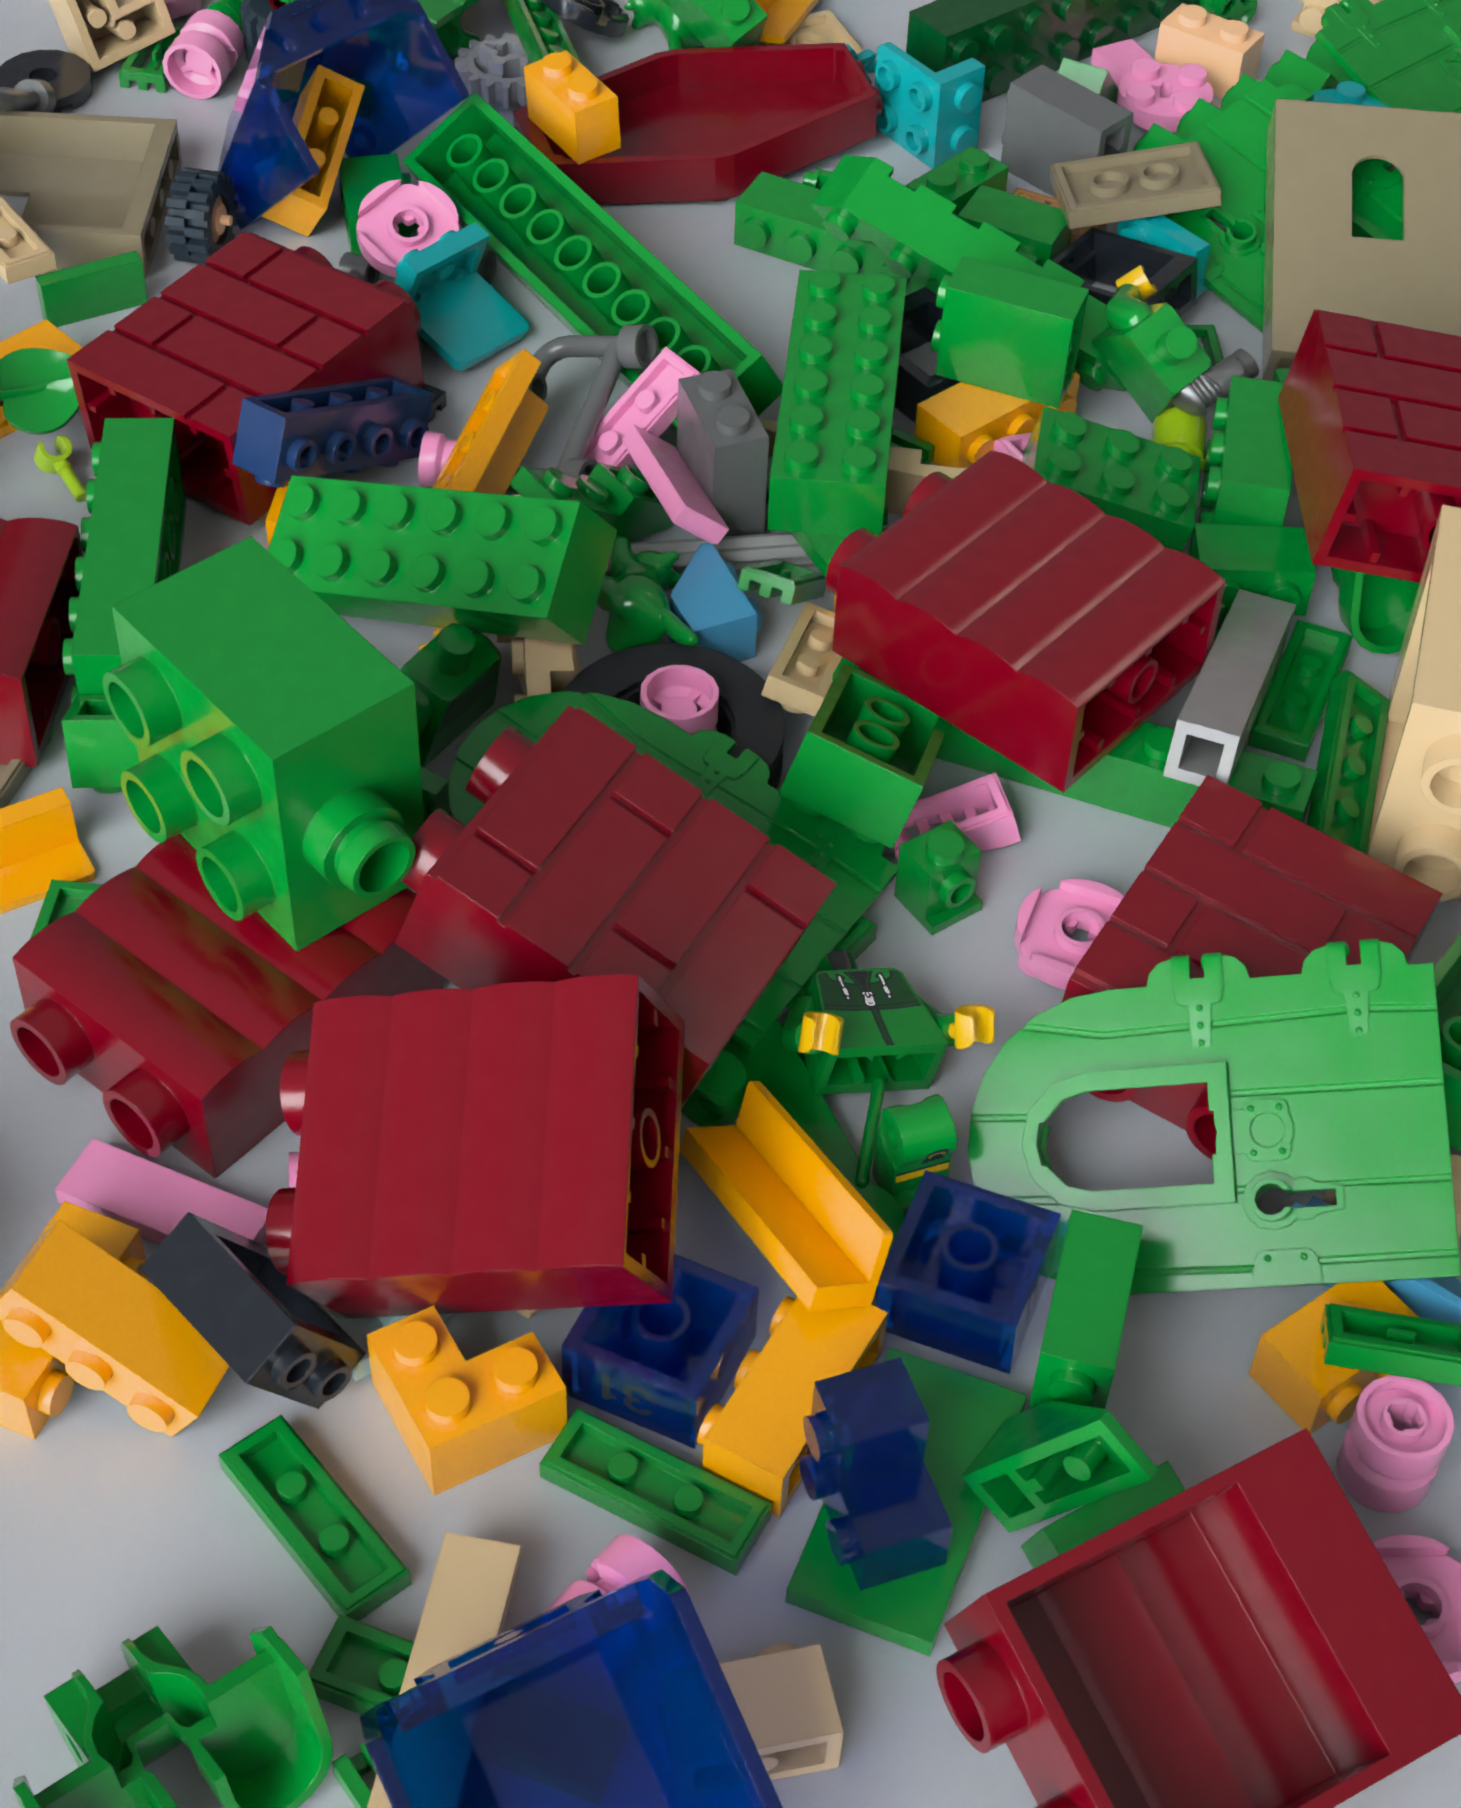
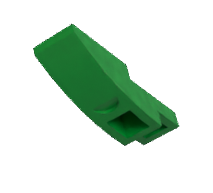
M598 462L589 476L582 474L579 478L567 476L553 467H549L547 471L521 466L509 483L524 497L582 502L618 530L616 538L624 536L629 541H634L675 525L641 471L629 464H624L620 468Z

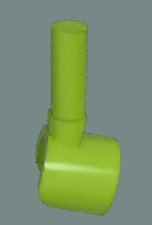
M63 435L56 437L54 447L59 456L48 453L44 444L39 441L33 457L36 466L45 473H57L63 479L77 502L85 501L86 489L68 460L72 452V444L68 437Z

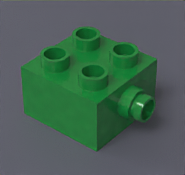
M252 536L111 605L122 665L104 674L102 680L103 690L107 703L119 726L130 740L136 744L139 764L121 773L120 780L123 794L134 817L153 840L163 843L181 834L197 851L196 862L201 878L214 901L227 916L235 921H241L251 914L258 912L298 952L409 887L401 881L411 869L415 859L416 849L411 839L424 823L415 683Z

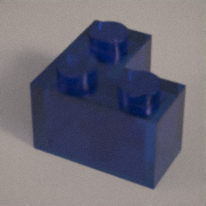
M901 1357L814 1382L811 1414L803 1418L808 1448L807 1454L799 1458L802 1480L811 1500L822 1499L830 1518L826 1522V1531L833 1556L838 1565H850L860 1591L945 1565L953 1528L923 1461L930 1419Z

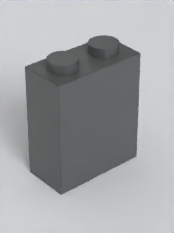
M1043 64L1010 82L1007 92L1008 105L1005 130L1001 140L1003 145L1001 162L1009 166L1008 172L1057 198L1050 182L1049 165L1127 152L1133 112Z
M732 369L708 371L700 375L679 378L678 452L728 526L729 530L725 536L764 534L769 436Z

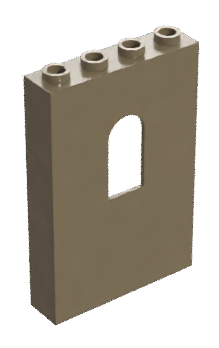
M1276 99L1267 130L1262 380L1273 381L1275 369L1291 367L1314 309L1461 336V113L1413 110L1400 107L1362 106L1349 103L1311 102L1299 99ZM1367 159H1381L1390 162L1400 171L1403 179V240L1352 236V171L1360 162Z
M0 111V194L4 196L29 197L22 218L55 255L57 269L45 273L136 250L142 259L144 277L147 279L168 207H166L167 197H172L170 186L172 182H176L175 175L180 171L182 164L177 119Z

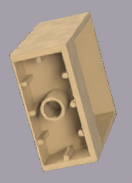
M1442 504L1391 682L1388 720L1366 854L1443 893L1439 902L1452 899L1461 901V508Z

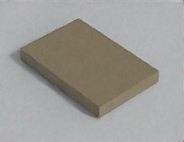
M1196 141L1049 165L1050 182L1069 229L1221 206V189L1199 143Z

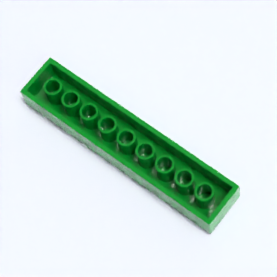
M475 91L402 160L417 180L431 183L449 196L457 209L459 224L463 228L477 222L490 235L485 249L493 251L496 260L574 335H618L621 328L627 324H648L655 329L658 336V355L667 347L701 374L708 371L732 369L757 416L782 394L783 383L758 350ZM623 367L618 378L629 388L645 369H627ZM676 417L675 420L669 425V427H670L676 434H677V417Z

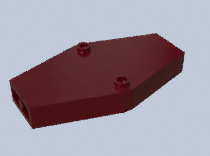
M845 43L673 49L652 54L600 75L597 78L618 96L621 148L579 165L528 118L527 105L512 111L514 128L598 205L688 201L721 202L744 193L761 172L782 177L875 137L876 116L882 113V100L877 86H871L867 80L862 62L860 60L855 61Z

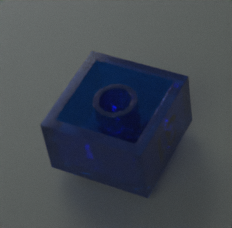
M926 1170L884 1264L877 1285L875 1306L888 1312L885 1332L1010 1374L1054 1263L1061 1214Z
M675 1254L672 1303L583 1308L561 1345L562 1381L566 1386L567 1395L695 1449L698 1444L697 1437L703 1420L712 1406L720 1403L756 1336L759 1287Z

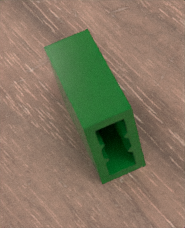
M963 256L953 275H944L937 294L936 307L943 309L942 319L938 320L931 340V351L938 352L935 375L1059 408L1074 378L1089 289Z
M1071 1209L1028 1409L1049 1400L1102 1409L1106 1408L1115 1372L1143 1225Z

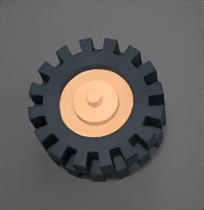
M184 167L182 171H178L175 175L176 182H172L170 186L172 198L167 197L166 207L169 208V215L165 216V225L169 226V230L165 233L166 242H171L168 249L170 254L174 255L175 260L206 264L205 259L235 238L233 226L237 227L238 218L234 217V211L238 209V200H233L237 191L235 185H232V177L225 172Z

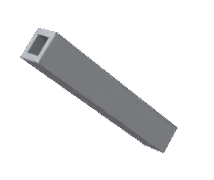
M1239 589L1177 719L1163 776L1200 786L1206 776L1209 775L1227 785L1229 784L1281 659L1296 604Z

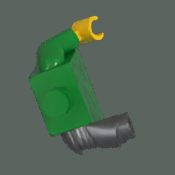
M1139 265L1115 281L1118 289L1105 308V317L1110 327L1093 339L1092 343L1151 423L1164 410L1174 406L1192 416H1205L1207 413L1206 408L1216 403L1217 396L1227 398L1231 376L1255 378L1259 374L1256 361L1243 349L1236 350L1233 354L1228 355L1212 367L1211 359L1198 343L1195 332L1184 324L1171 305L1167 302L1153 305L1143 302V300L1155 294L1157 288L1148 280L1142 265Z

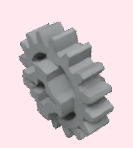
M504 32L502 38L496 39L491 34H486L482 42L472 39L469 41V49L460 48L458 50L459 58H455V75L460 92H468L469 97L475 91L490 106L494 104L503 106L504 109H509L511 102H518L522 106L527 105L524 66L530 64L518 35Z

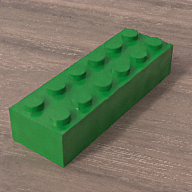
M829 269L815 271L799 270L770 472L768 530L848 536L857 529L866 528L878 536L882 533L907 278L890 277L881 273L870 275L837 273Z
M105 418L102 442H93L92 468L96 479H88L86 485L87 508L91 517H82L81 545L85 556H77L75 559V583L80 595L79 597H70L69 624L74 636L73 638H65L63 641L64 672L66 675H75L76 682L72 685L71 703H73L77 695H105L102 683L104 674L122 665L111 605L180 572L187 502L174 418Z
M291 475L268 552L338 615L440 628L456 623L473 632L585 645L618 530L579 501Z

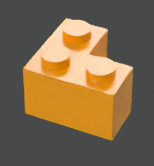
M434 1305L366 1334L372 1383L434 1496L555 1441L567 1423L566 1386L533 1331L469 1360L464 1359Z

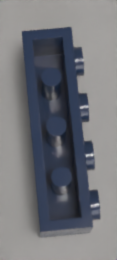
M387 376L243 398L232 464L254 474L256 482L278 488L286 487L291 479V475L326 478V474L336 472L360 473L363 471V467L397 466L401 460L419 457L424 433L429 431L428 423L434 394L395 376Z

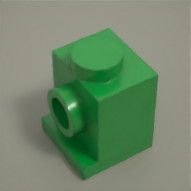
M951 820L900 845L894 896L931 935L982 910L983 901L975 894L981 850Z

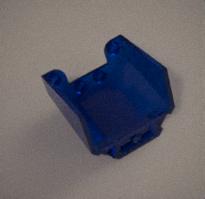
M295 0L273 10L268 15L228 119L218 172H225L232 177V185L236 187L237 193L233 200H238V209L234 211V217L238 218L237 225L240 230L264 218L262 216L320 172L317 163L292 121L300 94L318 65L365 86L345 149L348 157L391 154L469 97L465 84L420 2L416 0Z
M664 1570L640 1576L634 1581L604 1595L598 1589L579 1595L429 1668L414 1679L415 1687L375 1705L359 1716L365 1746L392 1808H783L686 1588Z

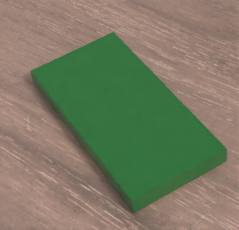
M890 1347L788 1584L785 1602L930 1656L987 1509V1506L961 1476L1007 1418L1024 1412L1027 1395Z

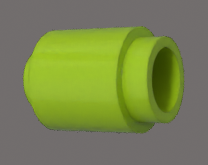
M1177 407L1164 410L1154 420L1152 441L1168 447H1178L1189 454L1201 457V473L1205 465L1207 422L1203 416L1189 415Z

